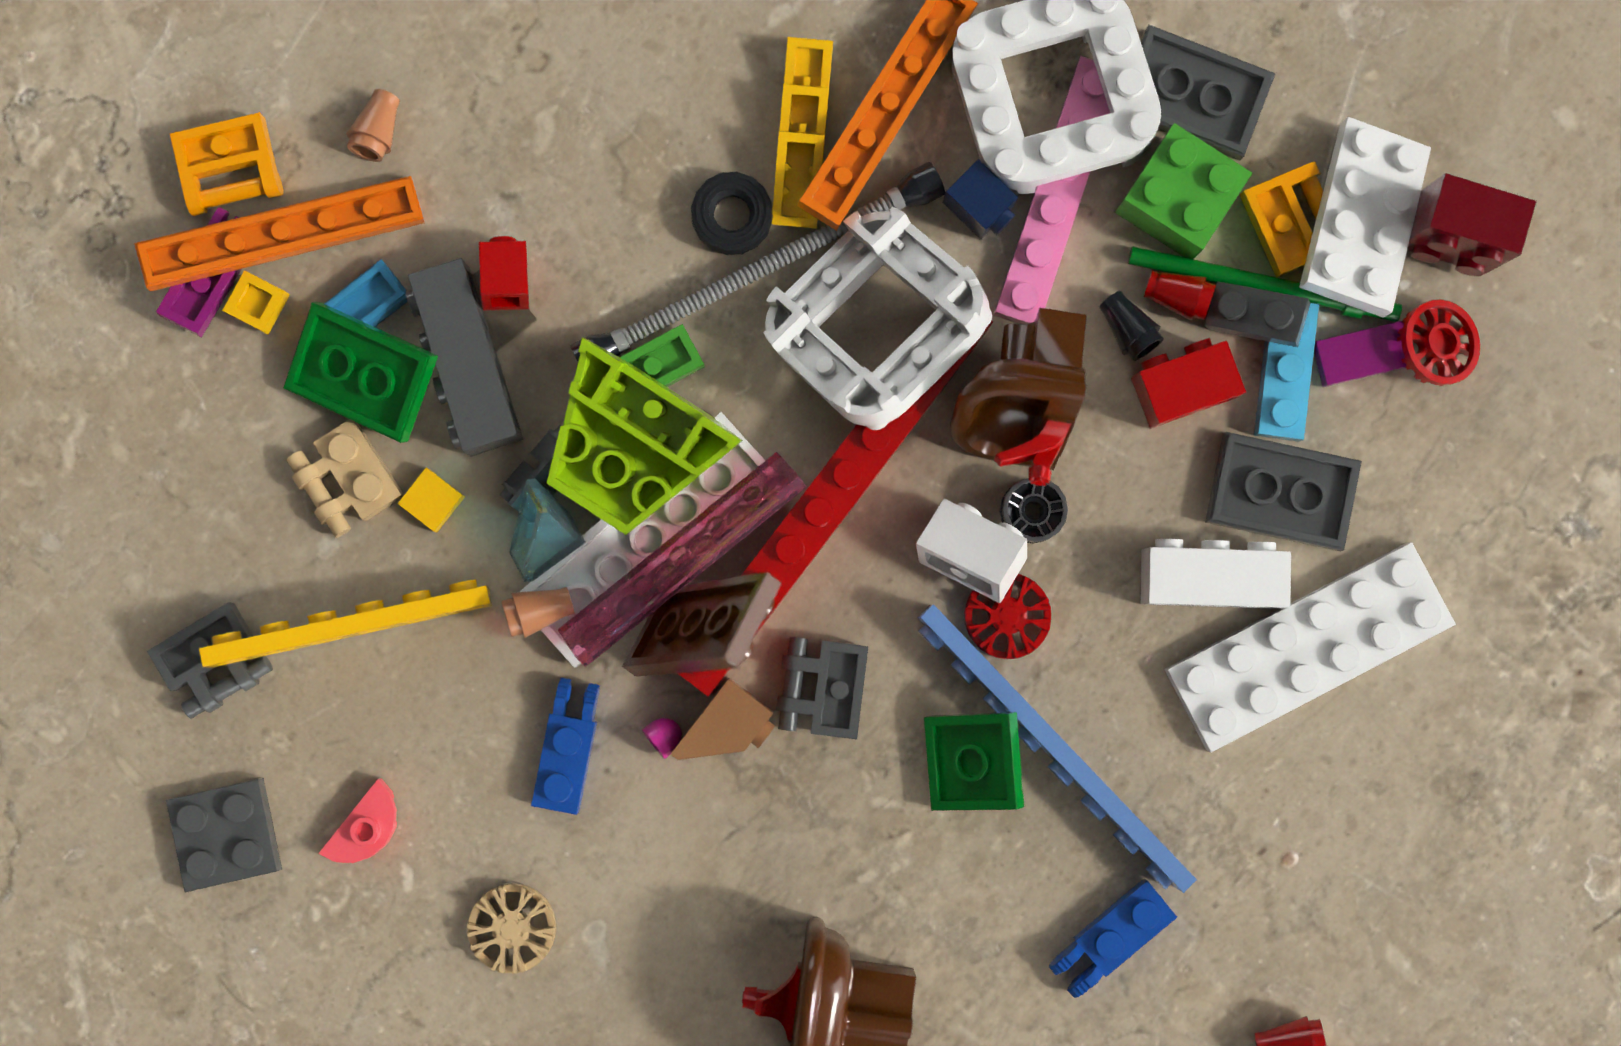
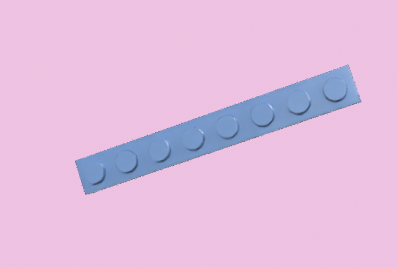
M934 604L930 605L917 617L924 625L918 630L919 633L934 649L938 651L944 646L956 658L951 666L969 685L974 680H977L988 692L983 700L995 713L1017 712V721L1021 726L1018 729L1019 738L1034 753L1040 747L1053 760L1048 765V768L1067 787L1074 782L1086 794L1080 800L1082 804L1099 821L1105 816L1110 819L1118 828L1113 836L1129 853L1134 855L1139 850L1151 862L1146 871L1165 890L1172 884L1184 893L1197 880Z

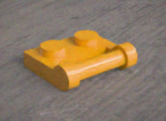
M260 112L170 133L184 200L191 216L206 214L208 208L257 196L266 195L268 198H273L284 194L282 181L276 168L266 120ZM258 165L260 177L210 189H201L199 179Z
M1316 161L1246 189L1239 195L1276 277L1305 266L1313 233L1292 187L1301 186L1316 220L1323 194L1322 186L1318 180L1321 172Z

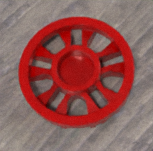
M1436 299L1422 303L1406 314V317L1402 320L1404 323L1403 328L1398 330L1400 337H1397V342L1402 343L1405 358L1401 359L1402 363L1407 364L1405 366L1407 370L1412 369L1416 373L1414 375L1416 379H1421L1420 382L1422 383L1429 382L1434 385L1446 386L1464 380L1473 372L1480 356V338L1475 323L1463 308L1451 301ZM1423 312L1427 320V326L1419 318ZM1452 315L1461 322L1457 329L1449 325ZM1413 329H1414L1415 331L1421 333V335H1419V334L1413 332ZM1468 336L1469 343L1461 344L1460 337ZM1413 343L1417 344L1418 346L1417 353H1415ZM1458 352L1468 356L1465 365L1457 360L1456 355ZM1425 357L1427 360L1422 365L1420 360ZM1434 364L1437 367L1438 375L1432 373Z
M1021 574L1016 576L1001 603L994 601L990 608L976 599L980 593L972 590L965 605L964 620L968 635L979 649L996 658L1016 659L1030 654L1042 644L1050 630L1051 606L1048 597L1035 581ZM1014 581L1022 583L1017 599L1010 597ZM1030 589L1040 600L1031 607L1023 604V596ZM973 609H981L988 612V621L983 624L973 625ZM1043 610V619H1027V611ZM1031 623L1041 628L1034 641L1024 633V626ZM991 625L996 631L982 641L978 634ZM1017 632L1024 646L1020 650H1017L1012 634ZM999 634H1004L1008 639L1006 652L991 648L996 636Z

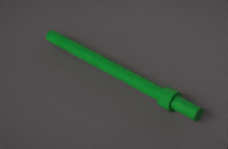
M1135 246L1131 247L1128 257V264L1167 273L1207 277L1206 281L1213 283L1219 281L1308 298L1310 303L1338 309L1341 315L1361 319L1365 315L1398 322L1402 313V304L1394 303L1393 312L1383 318L1299 288L1300 282Z

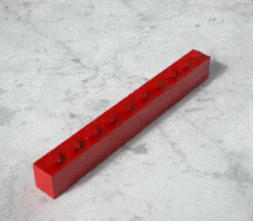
M993 321L985 328L978 341L901 416L890 421L884 428L879 430H871L867 426L856 424L741 576L768 572L781 582L773 599L774 608L771 614L761 623L756 635L978 345ZM730 669L678 674L709 697Z

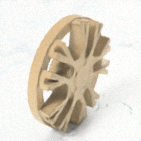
M504 884L489 890L477 901L470 913L467 924V937L469 938L470 948L473 950L474 956L491 968V970L498 971L499 973H522L539 964L551 950L556 937V918L548 900L534 888L523 884ZM506 892L521 893L518 908L511 909L508 907ZM492 897H495L503 910L500 915L497 914L489 902ZM530 898H533L537 905L527 915L522 909ZM480 911L492 917V925L483 926L477 924ZM545 912L548 927H533L531 918ZM492 931V939L479 942L478 934ZM530 934L545 938V945L543 946L529 940ZM491 944H497L500 947V955L497 960L491 958L484 951ZM520 946H528L536 956L527 962H523L519 953ZM507 949H513V964H505Z

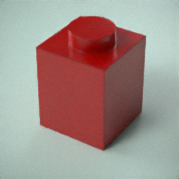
M497 236L491 238L489 242H479L480 291L483 311L529 310L526 241H517L509 236Z

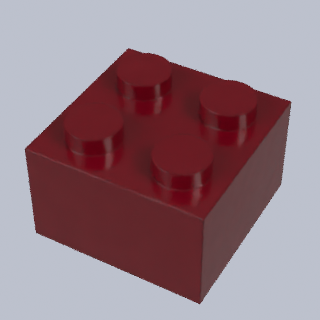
M1445 173L1421 190L1407 250L1411 251V256L1417 260L1429 263H1437L1441 260L1456 265L1455 270L1462 274L1482 276L1522 254L1537 201Z

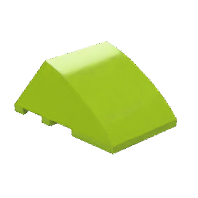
M582 337L578 351L580 356L574 381H571L569 402L563 426H560L547 484L627 535L743 440L711 415L645 372Z

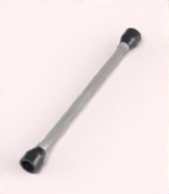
M927 162L908 172L895 187L885 192L883 198L879 197L878 201L873 200L872 203L869 202L867 206L863 205L862 209L858 208L857 211L861 216L872 212L890 211L891 207L901 210L905 207L926 205L945 195V188L933 164ZM843 221L837 231L826 225V228L822 226L821 230L816 229L810 235H805V238L801 237L800 241L795 240V244L791 242L789 246L785 245L784 249L779 248V252L775 250L774 254H769V257L764 256L763 259H758V262L754 261L753 265L748 264V268L744 266L743 270L738 269L737 273H732V276L729 274L727 278L723 277L722 281L717 280L716 284L714 282L711 283V287L707 285L706 289L701 288V292L697 290L696 294L691 293L690 297H685V300L682 298L680 302L676 301L675 305L670 304L669 308L667 306L664 307V311L660 309L659 313L654 312V316L649 315L648 319L645 317L643 321L639 320L638 324L633 323V326H627L628 329L623 328L621 330V328H618L610 333L593 334L585 338L612 354L619 356L620 353L631 348L630 345H633V341L638 342V339H644L643 336L648 337L649 333L651 335L654 334V330L658 332L659 328L664 329V325L669 326L670 322L673 324L675 320L679 321L680 317L685 318V314L689 316L691 312L695 313L696 309L701 310V306L705 308L706 304L711 305V301L716 302L717 298L720 300L722 296L726 297L727 293L732 294V290L736 292L738 288L742 289L743 285L748 286V282L752 284L753 280L757 281L759 277L763 278L764 274L766 276L769 275V271L773 273L774 269L779 270L785 264L789 265L790 261H795V258L800 259V256L804 257L806 255L805 253L810 254L811 250L814 252L816 248L820 249L821 245L826 246V242L830 244L832 240H837V237L841 238L842 234L844 235L848 229ZM581 340L570 345L577 362L580 356L578 351Z

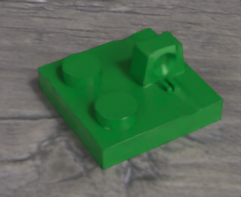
M1017 712L932 715L924 717L931 811L1018 810L1024 808Z

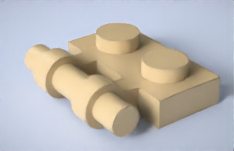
M350 419L313 442L322 459L314 464H310L303 451L295 452L286 459L294 472L292 476L293 481L299 490L305 489L317 508L314 514L321 525H328L335 538L351 530L343 514L352 508H355L362 520L367 521L404 496L359 423ZM331 473L344 491V494L335 499H332L321 481Z

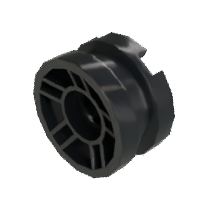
M1027 478L1007 490L1001 499L999 512L1002 523H1007L1017 528L1023 537L1027 539V543L1034 544L1048 540L1060 532L1067 519L1068 506L1066 497L1059 486L1051 481L1045 486H1036L1030 484ZM1028 503H1040V517L1038 519L1027 517L1025 514L1026 505Z

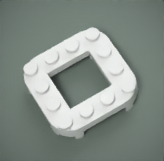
M1023 0L981 12L962 23L957 30L952 54V76L958 84L979 160L1008 188L1017 190V194L1034 193L1036 186L1122 163L1123 168L1137 162L1140 156L1152 144L1160 124L1161 106L1133 16L1124 0ZM1082 37L1084 43L1088 42L1110 114L1024 137L1001 59Z
M891 207L890 211L872 212L861 216L856 211L843 221L848 231L785 293L776 286L766 300L770 307L765 321L766 331L763 333L779 356L844 418L855 424L867 426L871 430L884 428L890 421L907 411L978 341L992 320L988 298L973 270L968 265L964 268L911 224L903 211ZM884 265L936 311L871 373L865 366H860L819 327Z

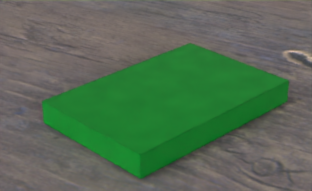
M312 302L283 388L397 442H408L438 355L321 302Z

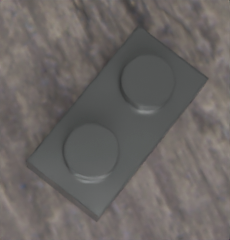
M1217 281L1205 326L1208 330L1298 347L1309 311L1310 301L1304 297Z

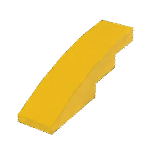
M787 37L771 225L817 229L818 219L797 205L823 164L833 41Z

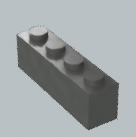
M462 258L408 274L412 289L405 291L406 298L413 316H421L425 333L419 334L422 349L438 355L436 367L439 376L433 378V384L440 403H448L453 420L446 422L453 446L455 448L461 447L464 453L474 456L524 440L470 267Z

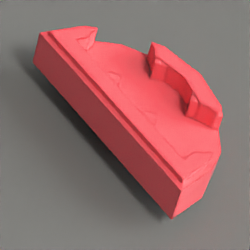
M382 778L377 779L318 854L334 862L355 863L374 856L389 843L397 828V809L393 799L395 798L393 791Z

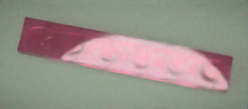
M777 452L774 453L561 626L558 632L574 656L585 667L588 666L807 486Z

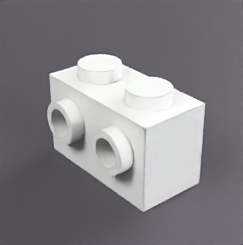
M943 499L916 542L919 563L998 603H1001L1027 560V539L1023 537L1017 528L1007 523L996 524L983 518L981 513L971 505L962 502L957 505L947 499Z

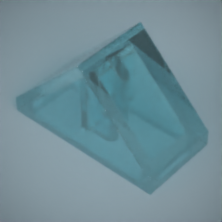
M527 479L509 551L524 582L534 581L586 542L571 514L537 479Z

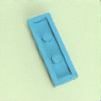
M1310 303L1298 347L1264 341L1254 436L1298 442L1304 440L1319 304Z

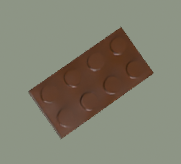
M768 572L663 589L622 667L636 677L739 668L753 650L752 641L761 623L771 614L774 608L773 599L781 582Z

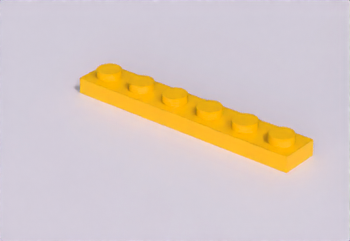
M476 579L448 585L449 594L431 597L430 590H422L402 595L403 604L384 607L383 600L355 605L356 614L337 618L336 610L307 616L309 624L290 628L289 621H280L260 626L261 635L242 639L241 631L211 637L213 645L199 648L202 666L214 668L492 606L489 588L486 585L478 587Z

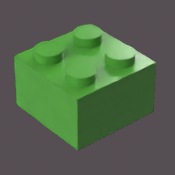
M1174 123L1157 146L1115 213L1181 256L1194 259L1205 248L1251 177L1252 172Z

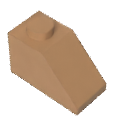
M729 678L675 747L671 755L677 760L744 752L751 743L759 748L775 727V725L768 721L774 712Z

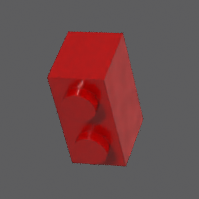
M1210 338L1203 339L1184 347L1186 354L1184 356L1169 361L1168 355L1165 353L1140 363L1143 370L1135 374L1131 380L1150 429L1233 400L1246 393L1227 340L1212 345Z

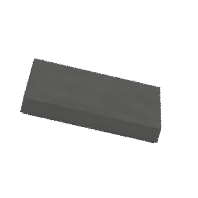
M1148 25L1141 40V45L1161 106V119L1158 129L1168 132L1171 126L1176 123L1224 155L1241 160L1246 153L1276 73Z
M1225 432L1222 436L1205 523L1330 550L1344 551L1362 461Z

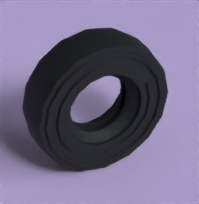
M723 172L707 179L696 191L691 205L692 225L699 239L711 250L725 255L744 254L758 247L767 237L773 219L772 201L766 189L753 177L740 172ZM727 197L742 199L750 209L748 222L738 230L724 229L717 224L714 218L717 204Z

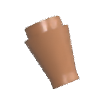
M375 89L373 91L371 99L346 133L349 138L347 148L352 153L369 161L381 162L384 154L391 152L396 113L400 103L399 98L386 90Z
M567 587L555 590L511 593L512 598L501 601L511 637L523 634L524 638L565 616L575 614Z

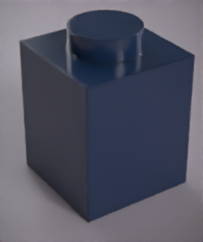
M978 159L946 191L942 203L982 240L990 231L998 235L1014 219L1016 215L1011 210L1018 197Z

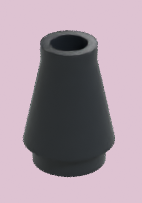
M1122 291L1115 292L1099 306L1108 321L1122 354H1129L1133 361L1143 358L1163 341L1164 338L1158 332L1160 326L1127 299Z

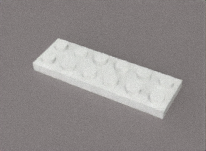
M722 412L715 419L743 440L629 534H623L600 519L520 591L530 592L568 588L575 614L565 616L541 629V631L574 668L586 660L783 483L782 478Z
M1411 542L1403 544L1290 603V608H1281L1164 670L1207 752L1212 753L1451 628L1456 623Z

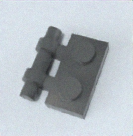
M226 603L147 651L170 691H177L187 684L190 686L194 696L181 703L184 713L190 719L204 711L208 713L213 712L223 706L225 698L240 689L248 691L260 683V677L273 670L269 659L263 656L249 663L245 660L227 664L231 674L214 684L209 682L205 673L214 668L202 666L199 648L213 645L211 637L224 633L241 631L242 639L253 636L234 603Z
M790 637L788 654H783L781 668L786 670L783 694L777 697L776 710L780 711L778 729L797 731L799 713L813 715L811 734L857 740L869 646L822 641L820 659L806 657L808 639ZM804 671L818 673L815 700L801 699Z

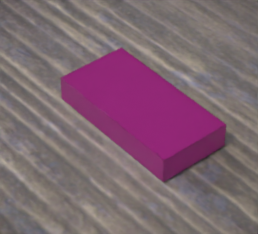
M1399 321L1315 341L1314 356L1322 387L1406 368L1407 364L1402 363L1401 360L1405 358L1402 343L1397 342V337H1400L1398 330L1403 328L1404 323Z

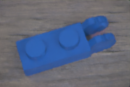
M561 678L557 686L553 713H550L531 806L577 815L580 811L597 721H594L600 685L588 684L584 692L581 719L566 716L568 701L572 694V680Z
M1144 878L1073 937L1075 941L1050 962L1049 968L1055 975L1061 974L1077 962L1085 952L1093 964L1075 977L1067 989L1074 998L1080 997L1096 985L1103 975L1107 977L1173 922L1177 916L1148 880Z

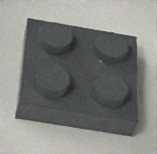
M264 778L166 800L185 893L282 870Z

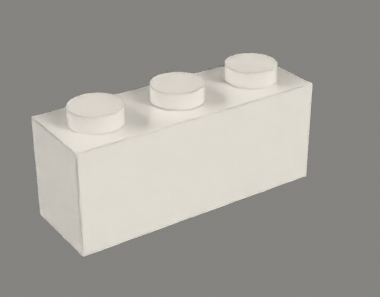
M1155 539V547L1141 549L1140 604L1271 609L1290 608L1291 551H1276L1275 542H1247V550H1230V541L1203 540L1201 541V549L1183 548V540Z

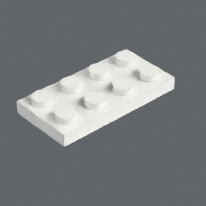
M1347 117L1340 123L1299 288L1383 318L1393 312L1431 147L1351 117Z

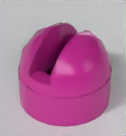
M669 718L656 719L642 729L649 742L664 759L671 755L682 738L680 726Z

